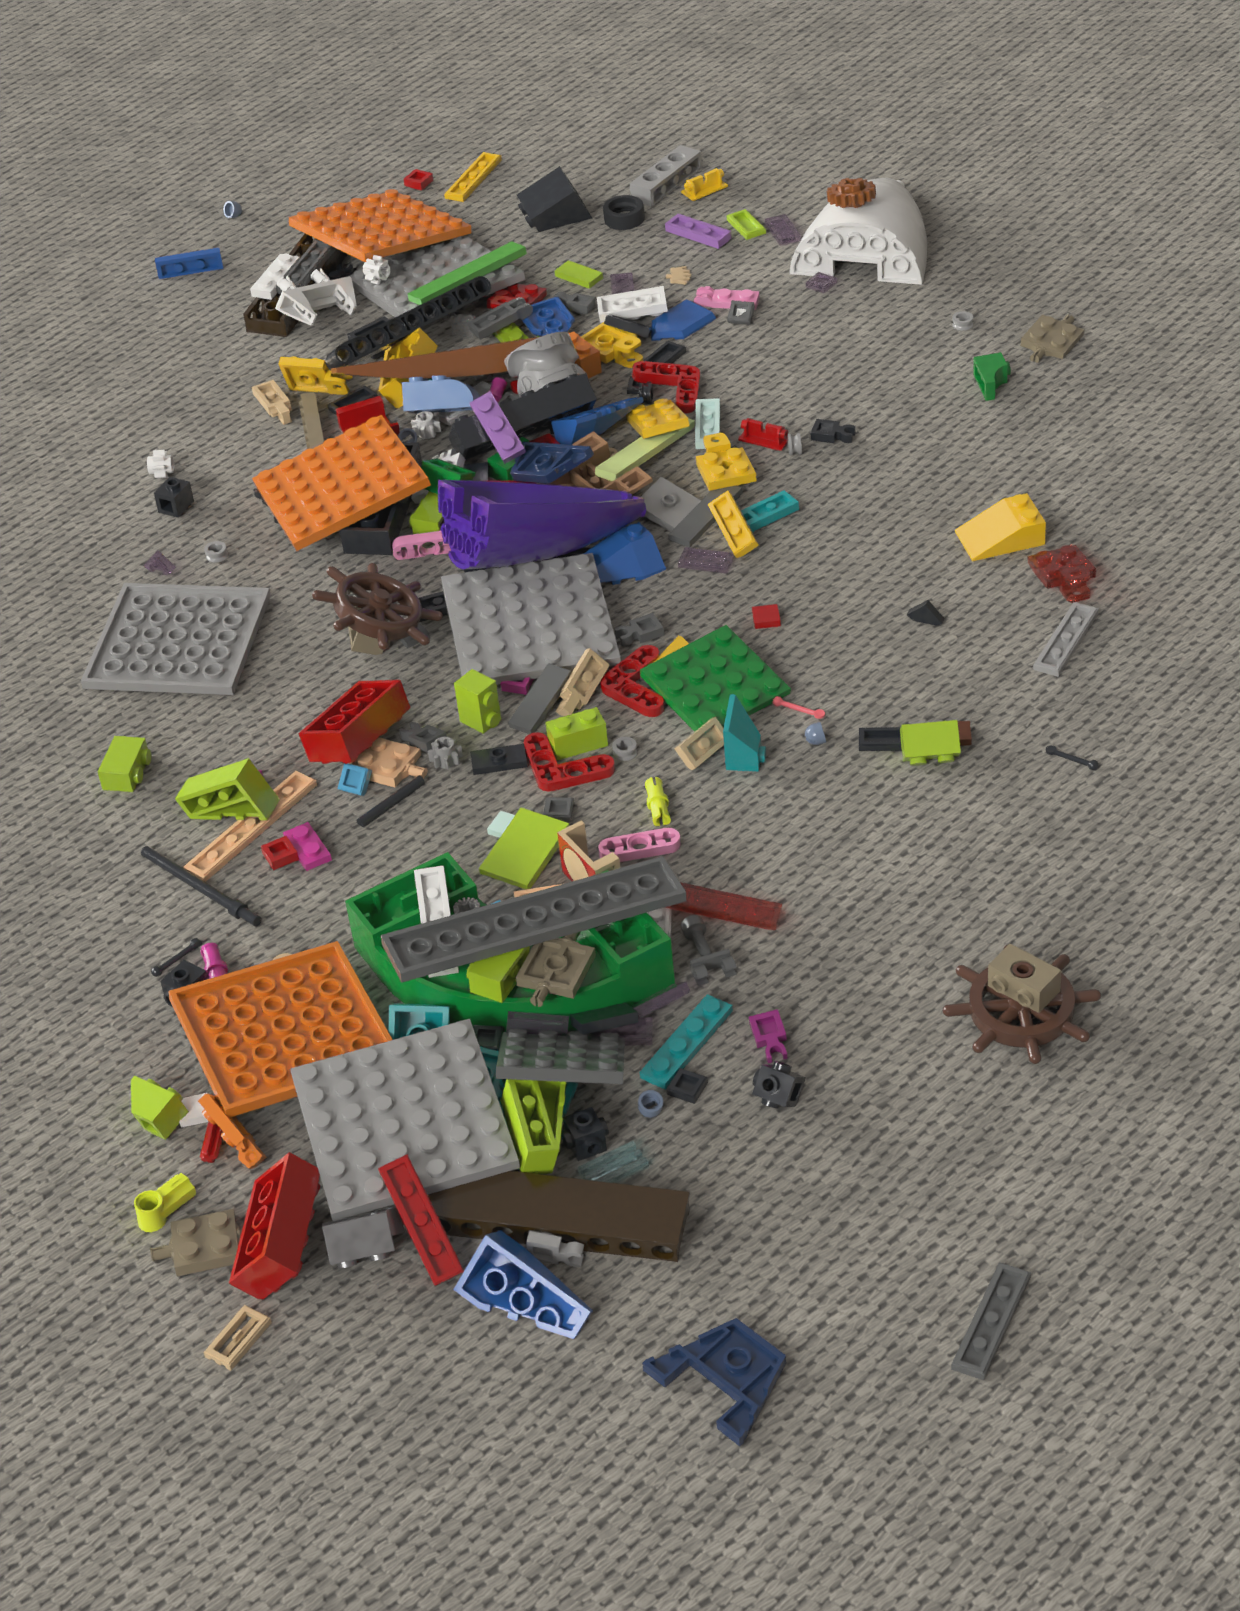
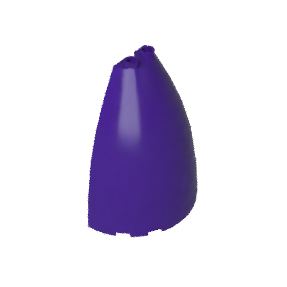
M438 480L439 513H442L445 522L441 526L444 544H449L450 546L449 558L460 569L506 567L548 560L597 542L627 526L639 517H644L646 514V504L643 498L639 496H633L632 498L631 493L620 490L532 483Z

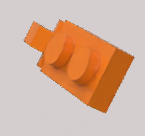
M205 1093L198 1100L204 1108L202 1111L204 1117L213 1125L217 1124L223 1131L221 1137L229 1146L233 1148L236 1146V1149L239 1151L238 1160L247 1168L253 1169L266 1159V1155L256 1145V1140L236 1116L229 1118L224 1113L216 1096Z

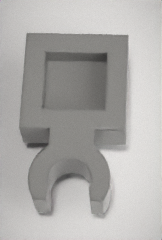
M529 1231L527 1250L541 1263L558 1265L559 1261L568 1266L581 1267L584 1257L582 1254L584 1244L578 1242L562 1243V1237L554 1236L547 1232Z

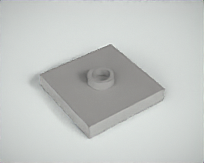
M660 477L641 496L646 504L645 517L670 532L701 502L698 498L663 477Z

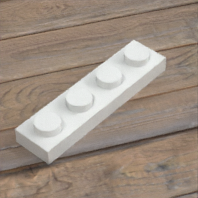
M444 866L414 870L421 924L451 916ZM454 967L429 975V978L459 973V969Z

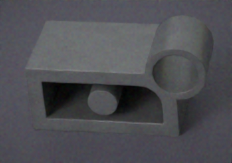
M396 1206L334 1222L322 1223L330 1265L337 1264L338 1269L357 1265L356 1259L369 1257L370 1261L388 1258V1252L395 1251L392 1236L404 1232L402 1220Z

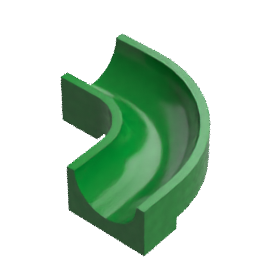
M448 852L345 900L354 947L380 981L404 1004L450 1006V1024L470 1019L472 1026H502L504 1032H509L510 1029L527 1030V1033L539 1034L542 1030H554L560 1034L577 1030L571 1025L570 1014L625 1002L634 1008L675 987L671 938L647 912L581 931L576 942L581 945L594 947L596 957L574 999L547 994L541 1007H538V1003L537 1006H534L530 999L536 990L517 986V983L503 1003L471 993L469 979L467 978V969L470 963L458 966L459 973L430 978L429 975L401 983L382 946L381 935L421 924L414 870L444 866L451 915L455 914L453 906L456 902L458 903V900L463 901L462 898H465V900H467V897H470V900L474 898L478 900L480 907L486 906L478 898L476 884Z

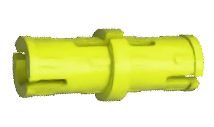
M651 777L646 780L645 788L648 794L647 807L649 810L651 809L653 824L660 826V817L662 818L663 825L670 824L671 818L667 808L669 800L668 796L664 793L662 780L655 777L656 785H654L653 778Z

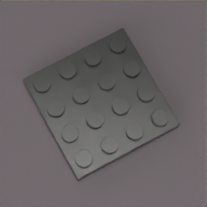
M510 1029L509 1032H503L496 1065V1079L623 1084L625 1038L619 1037L616 1033L588 1036V1034L583 1035L579 1031H574L570 1035H558V1032L554 1030H542L539 1034L527 1033V1030Z

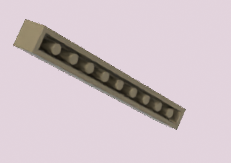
M315 392L300 394L301 400H299L307 449H313L324 442Z

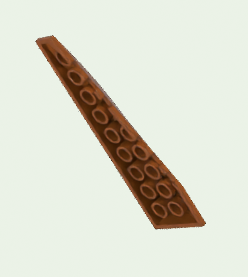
M539 337L332 368L331 373L375 378L409 379L410 377H423V379L439 375L463 377L506 372L508 370L504 363L505 358L515 349Z

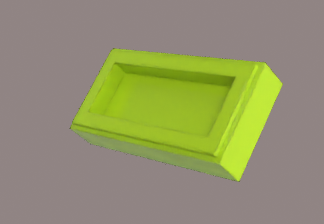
M746 209L726 216L727 221L746 240L766 234V228Z
M569 260L554 270L556 277L589 289L603 279L602 272Z

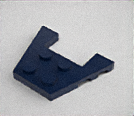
M735 1318L698 1335V1340L682 1347L678 1344L668 1349V1354L654 1359L652 1356L642 1363L643 1371L665 1388L691 1366L734 1399L736 1403L716 1423L717 1429L738 1446H741L786 1365V1355Z

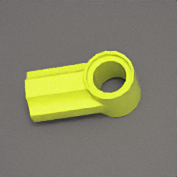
M182 1173L177 1174L157 1190H148L138 1194L134 1200V1206L141 1230L145 1232L158 1231L165 1225L166 1217L196 1195L195 1187L187 1176Z

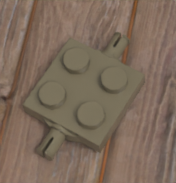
M1067 314L1062 321L1050 316L1041 315L1021 338L1020 346L1031 349L1034 352L1030 356V360H1035L1036 363L1043 356L1064 359L1082 338L1084 329L1072 324L1074 317L1070 314Z
M581 931L566 935L564 938H556L535 944L531 948L516 976L517 986L536 990L530 999L534 1006H537L538 1003V1007H541L547 994L574 999L596 957L594 947L581 945L576 942Z
M234 1209L170 1222L172 1237L169 1245L150 1248L153 1262L172 1257L178 1277L233 1265L242 1229L240 1230L236 1223Z

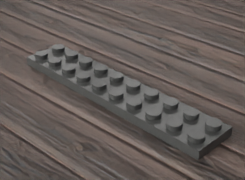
M661 856L381 935V941L402 983L685 902L686 891L664 857Z

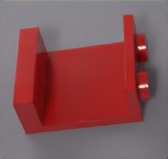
M381 396L336 409L338 425L343 433L350 428H356L366 423L372 417L380 415L383 416L397 437L400 433L398 422L391 424L387 419Z

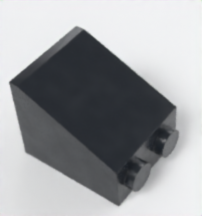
M560 166L517 194L521 202L518 204V207L524 216L527 215L525 219L531 228L536 227L538 232L592 219L578 192Z

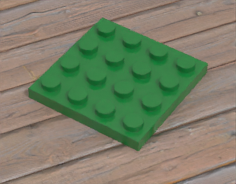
M727 625L640 669V677L657 694L663 697L664 701L694 732L714 717L717 718L724 728L730 694L737 696L750 716L772 704L775 697L780 696L783 698L791 693V688Z

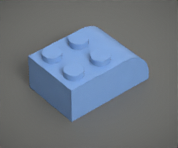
M445 375L432 376L430 381L423 379V377H410L409 382H402L403 411L412 414H418L422 411L432 413L472 410L469 403L480 397L479 393L472 386L458 380H453Z

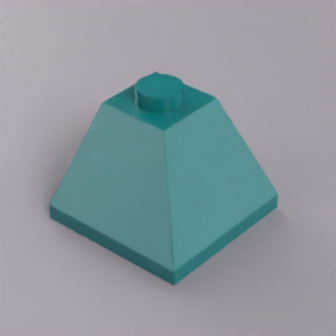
M730 694L723 729L726 770L759 772L760 763L766 762V746H761V734L737 696Z
M399 1003L389 1005L388 1032L393 1040L450 1024V1006Z

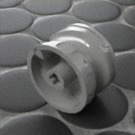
M555 332L536 338L515 349L504 360L509 375L513 378L519 377L517 393L520 398L523 393L529 390H534V392L542 390L543 386L550 382L558 384L565 381L564 379L569 375L577 373L579 376L586 373L581 367L574 364L579 355L568 332Z

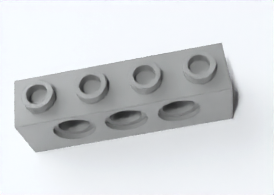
M679 145L630 183L631 195L641 199L644 205L654 206L702 169L701 151Z

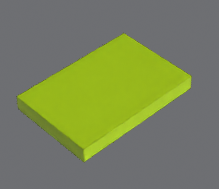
M521 807L479 867L480 874L525 890L530 889L559 848L557 832L569 827V823Z

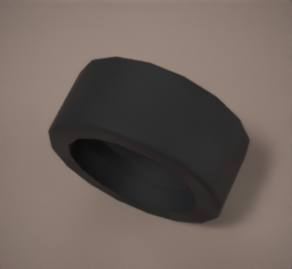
M632 195L615 196L604 203V222L609 228L628 230L638 227L644 222V204L638 197Z

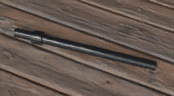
M149 846L142 848L141 855L223 906L236 919L242 918L254 927L261 923L262 918L249 910L248 905L238 899L233 900Z

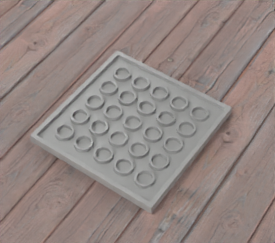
M464 235L412 249L411 252L404 255H395L391 260H388V265L390 266L389 277L386 281L381 280L380 284H374L370 280H366L363 269L355 271L350 277L355 290L392 316L397 317L419 306L409 301L407 293L491 251ZM511 263L483 276L490 281L491 291L489 294L525 280L524 271Z
M593 553L441 576L461 677L471 669H474L496 680V685L503 681H522L527 677L535 679L539 678L548 663L568 669L572 673L584 651L589 648L609 663V667L616 666L621 662Z
M124 583L81 679L82 688L234 695L271 597L270 588Z
M470 1019L290 1069L333 1222L393 1205L394 1202L378 1168L408 1154L427 1195L520 1168L518 1156Z

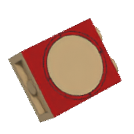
M582 820L557 832L562 872L571 881L597 875L606 870L611 871L620 868V859L614 852L594 862L589 858L585 823Z

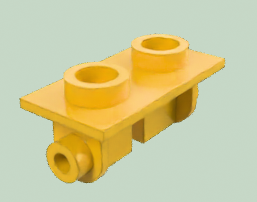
M715 168L704 173L705 181H703V176L701 175L687 180L684 184L685 189L681 193L690 200L695 201L728 187V184L722 181V177H724L723 170Z

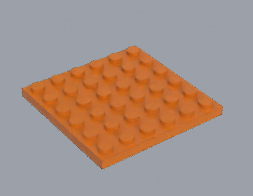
M388 189L382 194H369L368 197L362 199L353 198L350 202L334 203L333 206L327 208L317 207L315 211L298 212L297 215L289 217V226L363 262H367L366 259L373 260V255L386 257L471 234V225L463 222L462 219L454 218L449 213L436 210V207L425 205L422 201H416L409 195H403L395 189Z
M382 415L372 417L366 423L356 428H350L335 438H329L323 444L313 449H307L292 459L284 460L270 470L261 471L252 478L259 493L296 551L431 485L427 475Z
M338 941L168 991L169 1000L217 1101L229 1118L298 1097L290 1071L291 1068L393 1040Z

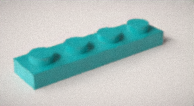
M707 994L639 1072L640 1078L666 1090L680 1068L684 1069L733 1012V1006Z

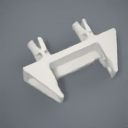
M316 269L311 274V279L316 284L296 288V285L289 276L286 279L282 276L277 282V286L281 288L282 293L276 309L312 326L316 320L317 313L314 310L336 305L349 315H352L355 311L356 299L350 276L330 280L322 269L320 271Z

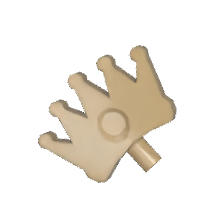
M686 266L670 268L671 274H666V279L670 278V283L686 285L687 281H690L692 274L690 270H686Z

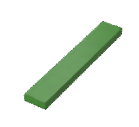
M511 241L407 293L408 299L415 304L421 305L475 277L485 276L527 254L526 247Z

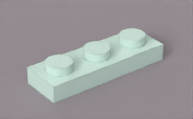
M720 398L696 399L695 446L696 449H706L703 442L704 436L720 433Z

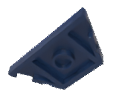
M522 442L526 453L515 458V464L510 473L514 481L550 484L591 458L594 453L590 446Z

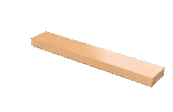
M295 771L273 790L280 800L268 820H259V817H246L244 820H237L183 868L206 882L317 786L316 780Z

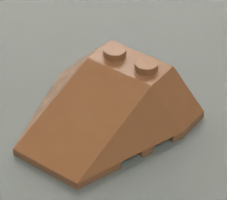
M593 431L573 445L590 446L594 455L547 485L620 490L634 494L653 482L652 477L638 466L614 481L596 476L595 467L611 456L608 442Z

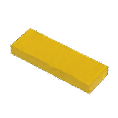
M726 491L708 504L736 558L743 557L759 546L734 497L729 491Z

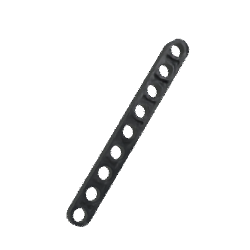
M483 276L475 277L340 344L327 355V367L331 370L332 368L355 365L393 346L418 328L425 330L478 303L490 293V281Z

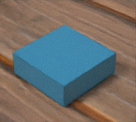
M344 764L337 789L364 796L367 792L372 770L352 764Z

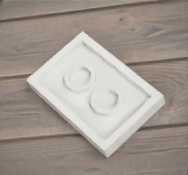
M664 286L597 297L600 323H603L609 314L629 320H636L641 316H659L663 312H668Z

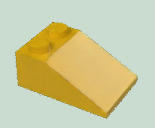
M1028 493L1000 500L957 528L955 533L971 560L977 561L1045 545L1046 522Z

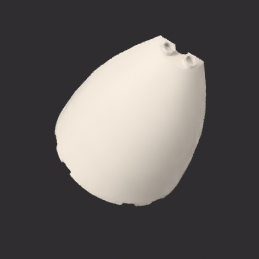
M891 178L867 180V182L873 181V184H875L876 198L871 199V202H864V205L858 208L836 207L835 204L830 205L829 202L806 230L791 260L790 274L833 278L835 275V260L877 264L878 281L922 285L927 264V235L921 212L912 195L905 188L904 183Z

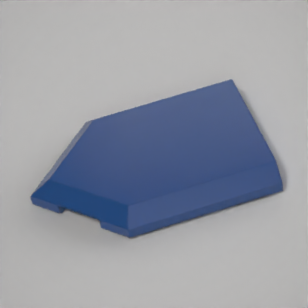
M559 297L531 304L533 313L523 320L531 333L536 336H544L555 332H567L575 322V318Z
M686 299L669 309L668 312L652 320L651 341H659L661 338L685 339L714 321L716 317L712 311Z

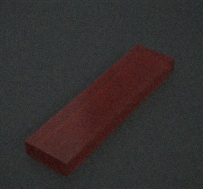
M680 882L686 891V901L665 907L753 927L776 930L783 904Z

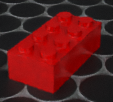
M401 680L358 681L298 733L309 762H321L322 764L342 762L348 764L357 760L359 754L365 749L370 748L379 736L387 733L388 728L395 722L400 721L402 716L411 708Z
M289 1152L254 1181L229 1280L230 1285L257 1299H265L272 1292L276 1293L290 1278L294 1279L299 1274L303 1264L301 1261L302 1251L309 1238L307 1235L308 1225L315 1212L313 1203L320 1190L318 1167Z

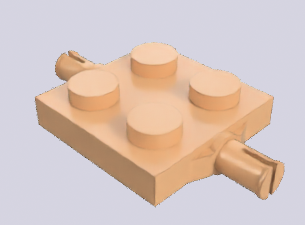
M380 737L373 742L370 748L365 749L359 754L357 760L349 763L371 769L370 781L394 788L409 775L414 777L419 775L424 779L428 773L427 768L415 765L421 756L420 748Z

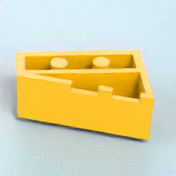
M418 328L385 350L383 361L435 353L438 346L421 328ZM380 378L378 391L395 408L402 407V382H409V379Z

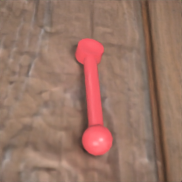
M780 696L775 697L772 701L774 706L788 707L814 715L817 719L825 717V712L822 709L811 710L783 701Z

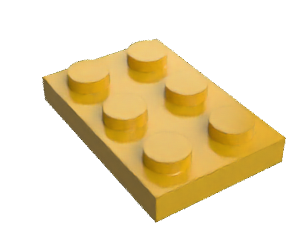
M668 399L656 400L654 404L648 406L638 405L626 414L628 423L643 439L690 426L688 417Z

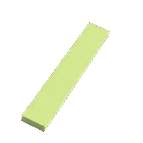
M688 418L690 426L645 439L642 437L638 438L595 467V475L610 481L616 480L691 431L695 427V420Z

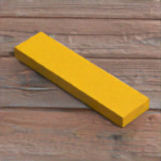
M483 152L444 194L445 199L464 202L502 161L501 155Z

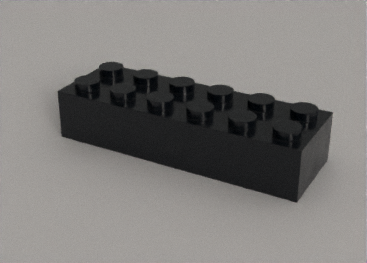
M577 373L569 375L564 379L565 381L558 384L550 382L537 392L529 390L516 400L508 398L501 401L499 406L518 438H527L553 427L551 422L553 420L592 409L597 398L586 373L579 376ZM463 415L454 420L455 423L452 425L448 438L452 447L457 453L460 452L465 460L495 450L493 443L476 415L470 417Z
M402 442L421 467L422 459L419 443ZM412 495L339 530L344 554L392 555V543L394 539L399 537Z

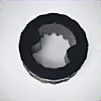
M640 383L639 390L641 391L639 393L641 394H639V397H643L641 404L644 402L652 404L653 383H649L647 386L644 383Z

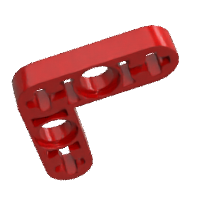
M639 361L633 364L632 378L635 381L677 386L675 405L684 414L691 413L696 409L700 381V370L697 367Z
M653 645L641 646L604 674L600 681L602 693L644 716L657 717L661 715L665 709L663 697L636 683L641 678L640 669L653 663L659 657L658 648ZM629 669L636 670L633 673H625L624 671ZM629 694H638L637 697H626Z
M535 732L528 734L524 739L528 761L537 785L543 791H556L606 779L615 772L614 759L609 755L600 754L558 764L548 737L545 734ZM538 743L541 750L536 751L534 744ZM542 760L549 761V763L545 765L536 764L537 762ZM576 771L582 772L579 776L569 775ZM550 773L552 780L548 781L545 774Z

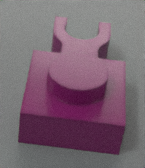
M778 1009L749 1016V1025L757 1048L766 1046L767 1062L772 1063L771 1054L773 1052L781 1053L783 1060L788 1059L785 1046L780 1043L787 1041V1037Z

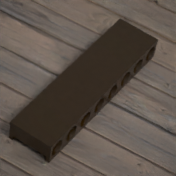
M305 233L289 255H297L301 258L314 242L313 237ZM336 248L321 269L326 275L330 271H336V266L342 263L348 254ZM311 279V281L307 284V286H308V285H312V284H316V283H315V281H313V280ZM276 294L272 300L256 297L243 314L246 332L287 337L299 320L276 309L281 294ZM260 302H262L261 311L259 309Z
M516 1171L504 1172L428 1194L438 1218L450 1224L449 1226H443L448 1236L483 1239L485 1235L497 1232L495 1227L502 1226L512 1231V1233L506 1235L519 1244L527 1245L529 1235L527 1231L535 1230L540 1233H551L554 1236H559L560 1234L573 1236L576 1240L571 1242L584 1244L583 1251L672 1262H678L679 1251L686 1219L690 1212V1192ZM464 1223H474L480 1226L481 1229H469ZM600 1238L605 1240L608 1244L597 1245L593 1243L590 1239ZM562 1239V1243H569V1241ZM632 1242L639 1245L640 1248L629 1249L622 1243ZM655 1246L668 1247L672 1252H659L655 1249Z

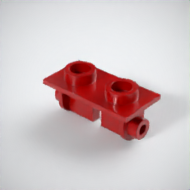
M747 418L741 422V429H744V432L739 436L738 441L782 451L788 444V430L784 426L767 423L765 429H763V422Z

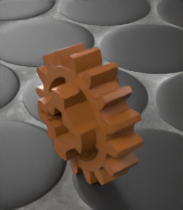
M845 178L839 184H832V187L827 188V201L830 202V205L835 204L836 207L858 208L864 205V202H871V199L876 198V186L873 184V181L867 182V179Z

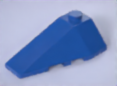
M643 397L627 398L553 420L551 422L555 439L560 444L573 445L593 431L601 435L641 404Z
M640 522L616 531L584 553H593L600 583L612 582V585L621 584L620 580L635 578V581L666 570L653 535Z
M502 1231L485 1235L453 1289L481 1310L490 1312L492 1307L508 1311L507 1318L518 1321L520 1316L535 1320L537 1327L572 1339L578 1336L593 1311L526 1248Z

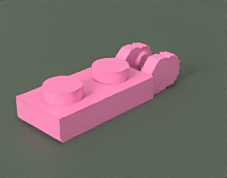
M705 286L697 289L694 303L702 307L730 309L732 300L754 302V310H756L760 295L759 291L748 289L742 291L729 289L713 290L710 286Z

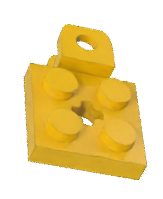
M603 322L581 336L600 351L601 362L607 364L615 358V363L632 368L634 363L643 361V356L634 350L641 346V340L634 333L606 325Z
M294 356L280 357L278 364L289 390L345 395L349 392L346 380L352 379L353 376L332 374L325 360L318 358L305 359Z
M724 433L704 436L703 442L706 452L704 455L696 456V465L709 491L757 481L756 472L743 447L731 448V443Z

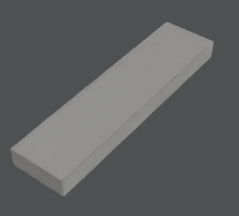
M1073 602L1033 664V670L1059 677L1097 617L1099 609Z

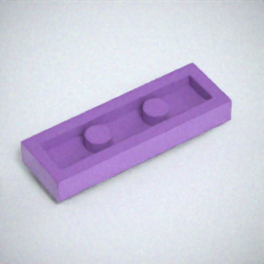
M681 214L675 215L665 223L666 232L718 249L731 239L730 230Z
M491 391L469 403L504 464L526 453L524 446Z

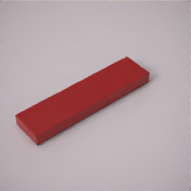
M408 1154L378 1168L434 1287L462 1274L464 1269Z

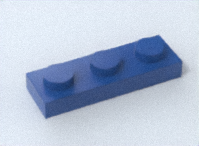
M220 248L155 258L159 279L223 269Z

